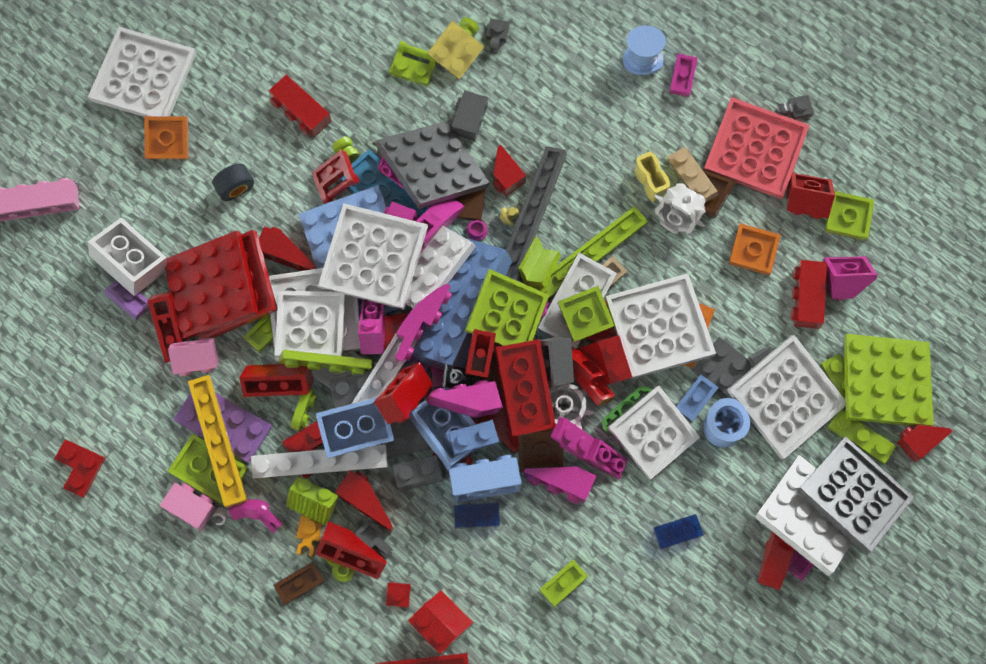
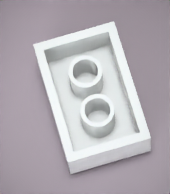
M122 218L88 241L89 256L133 296L166 272L167 257Z

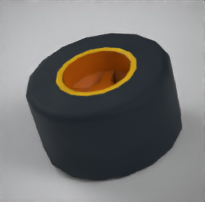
M244 164L228 166L217 173L212 180L214 188L223 201H231L251 190L255 183Z

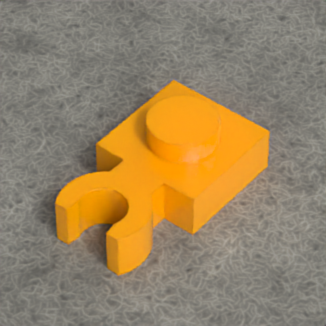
M302 515L296 538L303 540L297 547V554L301 555L302 549L308 547L310 549L309 557H313L315 550L312 542H319L322 523L319 524L318 521L315 522L314 519L311 520Z

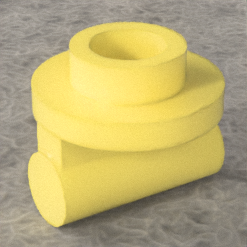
M503 207L499 216L504 225L508 224L512 227L514 226L512 219L518 218L521 210L510 207L507 210V208Z

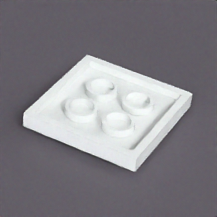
M279 291L275 357H279L284 349L342 356L346 295L339 292Z
M659 385L607 427L648 479L656 476L700 438Z

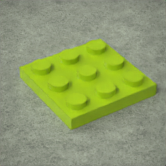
M488 269L464 331L473 334L474 329L496 333L494 344L498 346L531 341L536 333L549 295Z

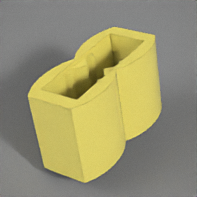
M651 151L637 157L634 167L635 175L644 184V191L647 197L652 202L658 201L654 196L664 197L667 189L670 188L669 178L660 169L659 160Z

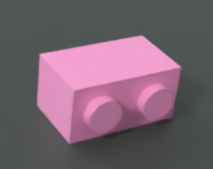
M215 337L173 343L168 348L173 374L187 376L191 375L192 371L212 372L219 364Z
M174 483L160 506L199 531H202L216 510L212 505L213 500L203 494L200 497L193 494L195 489L185 483L181 486Z

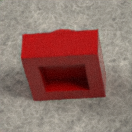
M388 582L386 606L409 608L411 584Z

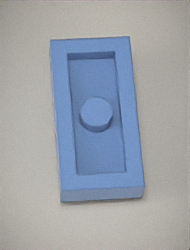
M700 374L676 406L677 409L692 423L718 387Z
M493 420L448 433L454 455L499 443Z

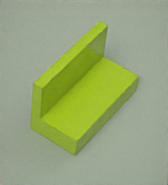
M539 237L534 238L518 270L525 285L545 288L561 255L559 251L544 249Z

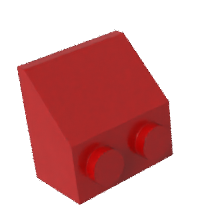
M792 173L786 199L787 211L794 215L807 214L815 219H829L835 198L832 180Z
M619 335L577 348L590 357L606 373L602 379L606 385L632 378Z
M442 590L429 599L408 620L409 624L440 656L473 624L472 620Z

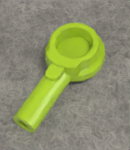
M323 558L332 566V574L337 581L348 582L354 576L355 570Z

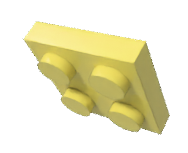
M452 20L427 54L460 79L483 50L484 46Z

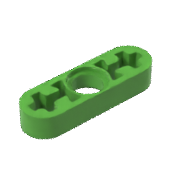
M647 386L637 388L607 414L601 423L603 432L612 436L613 434L607 428V420L613 422L617 418L616 412L619 417L623 415L621 412L623 406L628 405L632 407L635 405L634 402L639 399L640 392L642 394L649 393L651 389Z

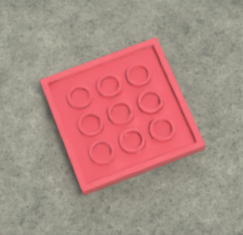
M731 97L704 170L782 200L810 125Z

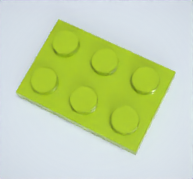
M192 434L167 472L224 506L206 443L201 438ZM236 460L241 480H243L249 471V467Z

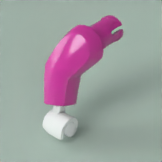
M247 499L246 502L228 507L229 510L219 507L213 514V517H222L217 519L216 525L224 524L229 516H231L233 521L247 517L253 520H260L271 533L276 531V527L279 529L282 525V522L269 510V504L260 499Z

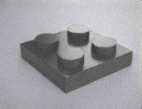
M718 337L713 343L716 352L715 356L701 359L692 371L698 376L701 374L718 387L717 391L727 397L729 395L727 389L743 377L751 368V365L745 356Z

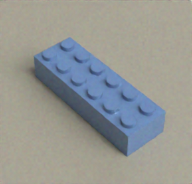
M467 238L476 247L448 283L451 285L449 292L452 295L447 305L442 304L439 310L442 315L437 325L432 324L431 328L425 327L414 351V354L421 363L444 371L446 364L460 368L464 367L472 334L464 330L487 270L491 269L506 276L512 263V259L506 249Z

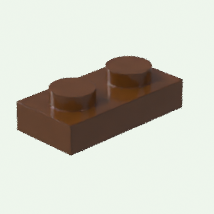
M311 562L273 584L282 603L287 605L325 581L315 563Z

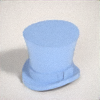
M639 26L630 31L627 36L628 48L623 57V64L628 72L637 75H648L662 68L663 56L661 51L666 41L664 34L659 29L653 26Z
M723 398L715 402L703 422V432L707 440L713 445L722 448L736 444L748 433L750 428V418L747 410L740 402L732 398Z

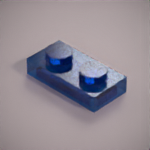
M499 503L454 505L455 529L500 527Z
M697 514L653 528L660 550L704 536Z

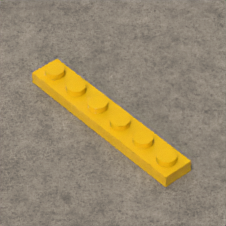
M206 375L188 381L224 507L228 508L246 502L247 497L211 376Z

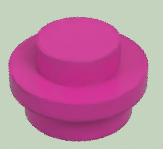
M480 220L470 222L466 229L468 237L475 241L483 240L488 233L486 224Z

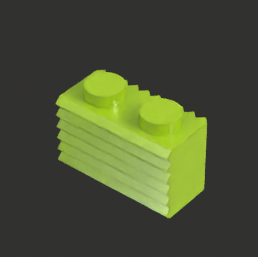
M298 477L289 489L286 508H290V510H294V512H298V514H302V516H306L311 520L314 519L319 524L326 525L335 511L339 496L328 489H323L311 483L307 479Z

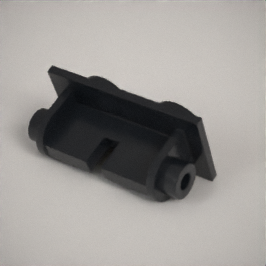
M446 364L443 374V386L453 389L457 385L466 384V387L482 381L480 376L464 373V368Z

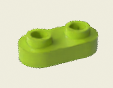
M310 389L308 395L300 396L291 421L292 429L301 431L302 427H307L310 418L307 413L310 407H314L317 400L314 389Z

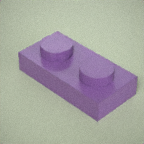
M117 280L105 289V295L135 320L150 310L148 299L140 293L133 296Z

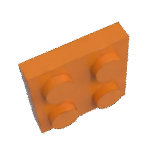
M144 116L145 159H188L187 116Z
M740 223L728 264L770 276L781 234Z

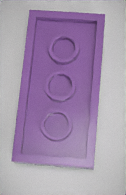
M190 393L173 420L204 438ZM216 393L234 456L250 464L251 456H255L273 426Z

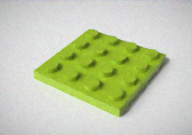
M845 334L843 341L846 420L907 426H934L930 342Z

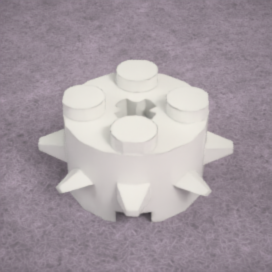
M676 184L675 187L668 188L664 197L654 196L660 201L654 210L655 215L659 216L661 219L660 224L668 231L678 234L679 231L689 234L696 225L705 227L699 219L706 212L704 207L706 201L702 195L696 194L684 184Z
M571 383L549 386L555 423L557 424L559 417H563L582 429L581 422L583 416L594 413L593 410L586 407L585 397L588 395L586 391L579 390L577 386ZM562 404L567 405L566 408L569 409L561 410V408L559 407H561Z

